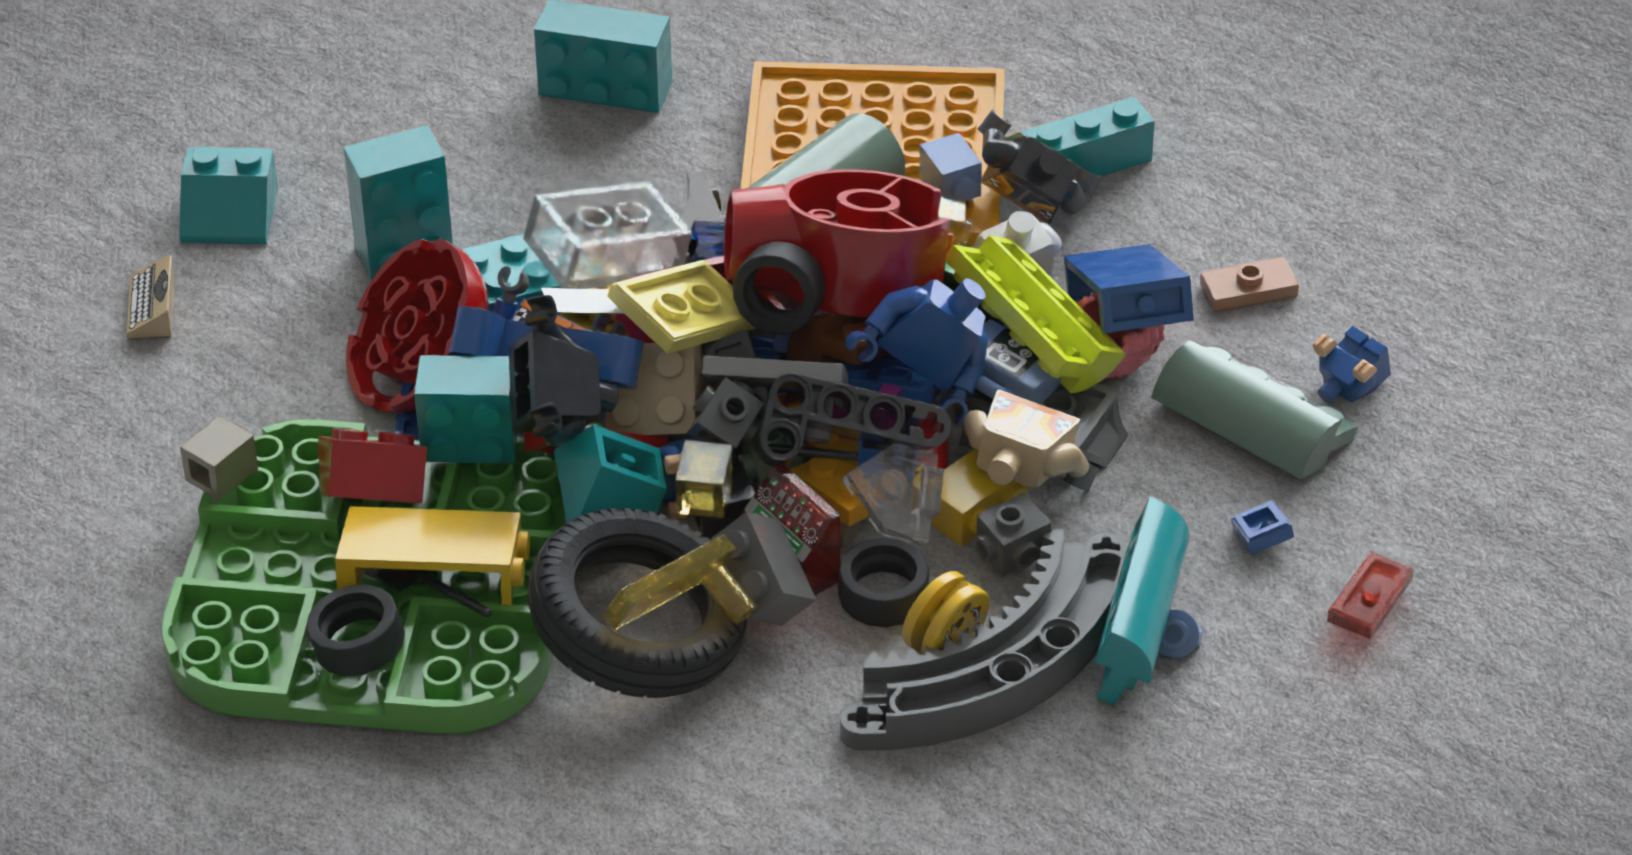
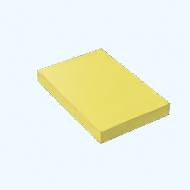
M705 260L613 283L606 296L667 354L718 340L744 330L756 329L739 313L733 299V286Z

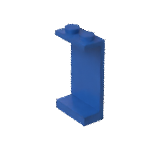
M1150 244L1064 256L1067 294L1073 300L1083 299L1084 296L1089 297L1092 292L1098 294L1100 327L1104 333L1194 321L1190 276Z

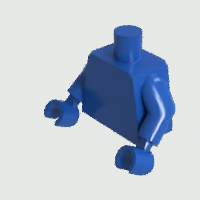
M965 279L954 291L938 280H930L922 287L913 286L888 293L865 321L866 329L864 331H854L847 336L846 348L851 351L859 341L865 339L867 345L858 357L860 361H871L876 356L878 346H880L945 393L951 387L954 390L952 396L942 399L938 407L946 412L948 405L958 403L960 413L956 417L955 424L960 425L964 423V419L969 413L968 406L964 402L966 396L973 395L986 365L988 337L983 331L985 315L977 308L985 299L986 294L982 287L971 279Z

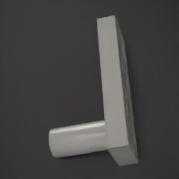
M704 356L702 375L709 383L719 384L726 377L730 381L738 380L748 386L771 387L774 381L781 375L797 373L848 385L849 373L843 364L719 356ZM834 397L824 401V410L831 418L833 415ZM806 427L803 441L829 443L831 433Z

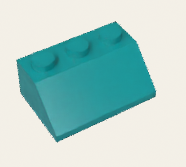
M1131 97L1018 132L1004 138V140H1014L1025 135L1031 136L1051 149L1059 151L1064 157L1078 166L1085 167L1084 169L1096 176L1098 174L1105 176L1152 161L1155 121L1135 97Z

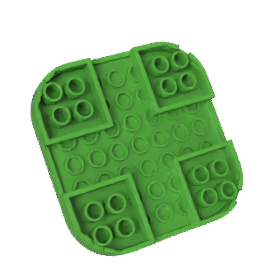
M300 419L284 421L262 428L263 435L254 438L258 470L221 500L203 491L198 507L200 524L183 576L175 577L162 619V636L170 674L180 690L196 703L218 714L240 717L467 735L476 730L498 724L515 715L527 706L541 690L546 681L553 654L543 643L533 624L528 603V582L532 565L541 547L554 532L566 524L554 454L524 451V437L518 436L515 463L426 462L422 504L328 497L321 494L318 455L319 436L331 437L332 428L366 432V424L321 419ZM368 437L367 440L378 441V437ZM414 440V444L420 445L419 440ZM350 506L521 512V531H529L530 552L529 559L524 560L525 574L523 587L515 586L512 605H502L501 573L432 570L428 573L432 577L492 610L490 617L482 616L420 580H417L398 593L364 574L361 585L366 584L382 588L393 597L405 630L403 646L393 660L378 670L359 676L345 677L333 674L319 665L306 630L308 615L315 605L328 594L337 590L335 558ZM369 619L350 623L337 631L331 640L351 641L358 639L374 630L380 621Z

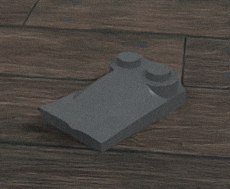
M1099 383L1077 393H1070L1061 384L1041 404L1081 419L1075 445L1080 448L1088 461L1107 468L1127 438L1128 433L1122 424L1119 414V392ZM975 389L973 395L966 396L964 402L968 406L969 412L980 410L988 417L994 399ZM954 403V409L960 412L958 403Z

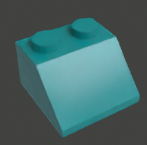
M187 147L181 172L180 243L267 244L278 192L273 148Z

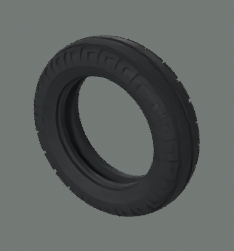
M630 508L598 510L574 518L560 527L544 543L534 560L528 582V603L533 624L541 640L568 669L572 668L571 671L590 683L592 681L595 682V685L615 693L620 691V694L643 698L645 695L646 698H664L689 693L710 683L735 658L743 642L748 620L714 543L685 523L682 525L679 520L659 514L658 516L655 515V512L632 509L631 511ZM605 563H631L651 568L674 580L692 597L700 612L701 627L689 637L673 642L653 643L625 637L603 626L586 611L577 597L574 580L584 570Z

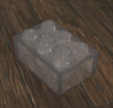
M647 181L534 195L523 239L562 289H590L611 286L613 283L628 280L631 277L683 265L693 233L651 182Z

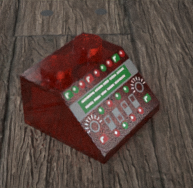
M782 462L774 465L740 516L749 512L781 521L810 587L816 596L838 583L840 566V514Z

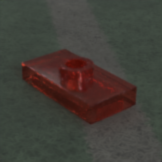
M1370 551L1329 608L1327 622L1371 640L1411 583L1414 568Z

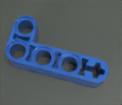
M459 306L457 308L449 354L452 356H509L508 348L531 332L533 328L532 326L528 327L523 321L508 320L492 311ZM559 327L580 348L595 353L599 361L600 382L614 384L617 388L636 389L644 348L643 341L627 336Z

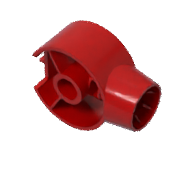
M855 169L813 172L799 176L786 185L777 184L731 190L728 197L725 219V279L733 283L739 267L748 255L760 245L774 241L792 243L808 251L819 263L825 277V295L818 308L819 310L846 316L868 318L888 293L913 286L922 287L930 280H938L943 284L945 259L947 252L953 244V233H948L950 218L942 217L938 220L941 190L925 182L902 175ZM772 266L762 267L756 272L754 277L756 288L776 293L783 292L788 297L802 303L804 292L799 281L790 272L780 267Z

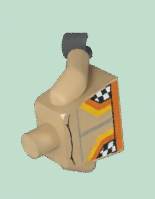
M998 389L988 417L983 411L973 410L964 419L959 445L978 450L976 465L979 469L987 471L989 478L999 485H1007L1015 481L1035 488L1041 486L1050 477L1067 473L1064 478L1066 483L1089 492L1099 468L1089 465L1087 458L1080 448L1075 445L1081 420L1077 417Z

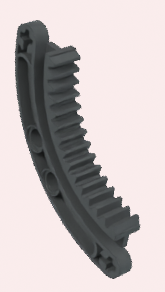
M1055 529V531L1044 533L1040 559L1037 560L1036 572L1031 573L1030 584H1024L1023 596L1016 595L1013 598V607L1004 606L1002 608V618L991 616L989 618V628L982 625L975 626V638L963 632L960 634L959 645L949 639H945L942 651L926 645V654L920 656L913 648H910L904 659H901L895 651H890L887 659L881 661L876 652H871L863 663V701L847 705L840 714V737L843 743L852 749L861 751L898 750L935 745L995 728L1025 714L1051 698L1073 680L1094 658L1098 651L1127 551L1126 541L1115 533L1102 532L1092 535L1086 541V545L1085 543H1064V529ZM883 722H886V730H883ZM865 723L867 727L857 728V724Z

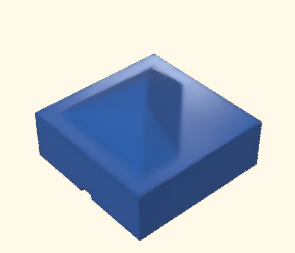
M1274 500L1231 517L1233 530L1251 555L1294 538L1291 523Z

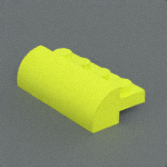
M988 235L979 249L952 245L947 252L945 261L955 271L953 274L955 280L959 284L965 279H971L978 283L986 294L985 299L981 302L983 309L1010 329L1009 335L1021 346H1028L1038 356L1039 360L1037 363L1043 371L1055 378L1062 376L1060 383L1070 393L1081 392L1096 385L1107 377L1125 357L1126 353L1101 330L1091 317L1015 240Z

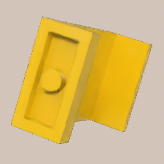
M350 506L335 558L337 590L347 586L361 585L365 568L501 573L502 605H512L515 586L523 587L524 560L529 559L530 533L529 531H521V512Z

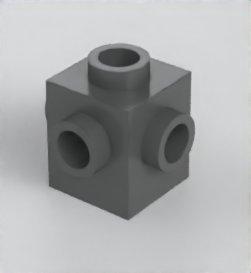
M725 377L714 389L707 385L692 407L699 414L686 434L723 459H726L737 448L740 441L748 444L761 425V420L756 416L764 403L755 397L756 393L748 385L738 380L730 381Z
M1024 492L1006 502L992 505L983 513L977 515V534L974 538V546L979 557L985 563L990 562L1003 577L1019 568H1027L1040 559L1043 534L1051 532V522Z

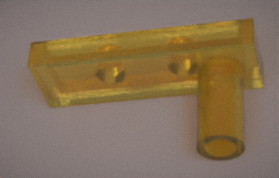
M723 534L622 588L602 616L615 631L699 584L705 587L734 625L747 619L757 609V605L725 567V563L736 548L727 536Z

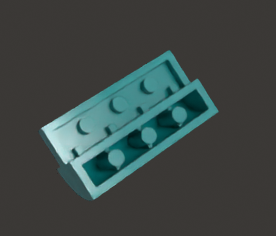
M1153 497L1148 498L1133 526L1095 658L1096 663L1106 666L1097 699L1114 706L1124 688L1132 691L1137 680L1148 684L1151 681L1189 543V530L1183 517L1174 508Z

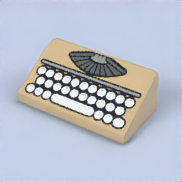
M172 255L162 257L130 275L127 339L172 336L175 272Z

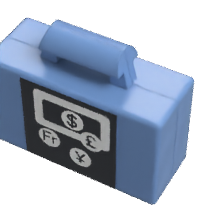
M991 319L984 324L983 331L988 337L986 365L975 389L994 399L999 389L1041 405L1061 385L1060 380L1062 376L1055 378L1043 371L1037 363L1039 360L1038 356L1028 346H1021L1009 335L1010 329Z

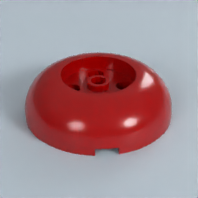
M440 238L438 241L431 242L424 239L416 240L396 252L380 268L366 288L356 309L363 313L356 336H348L346 366L350 385L356 396L366 405L395 414L416 412L415 387L407 396L399 393L395 397L384 395L375 388L372 382L374 371L403 383L404 381L416 385L420 355L452 356L449 354L457 308L459 306H466L489 311V299L484 278L475 262L462 249Z

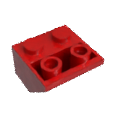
M332 428L331 437L319 436L318 455L322 495L422 504L427 447L414 444L415 436L402 433L378 432V441L367 440L368 432Z

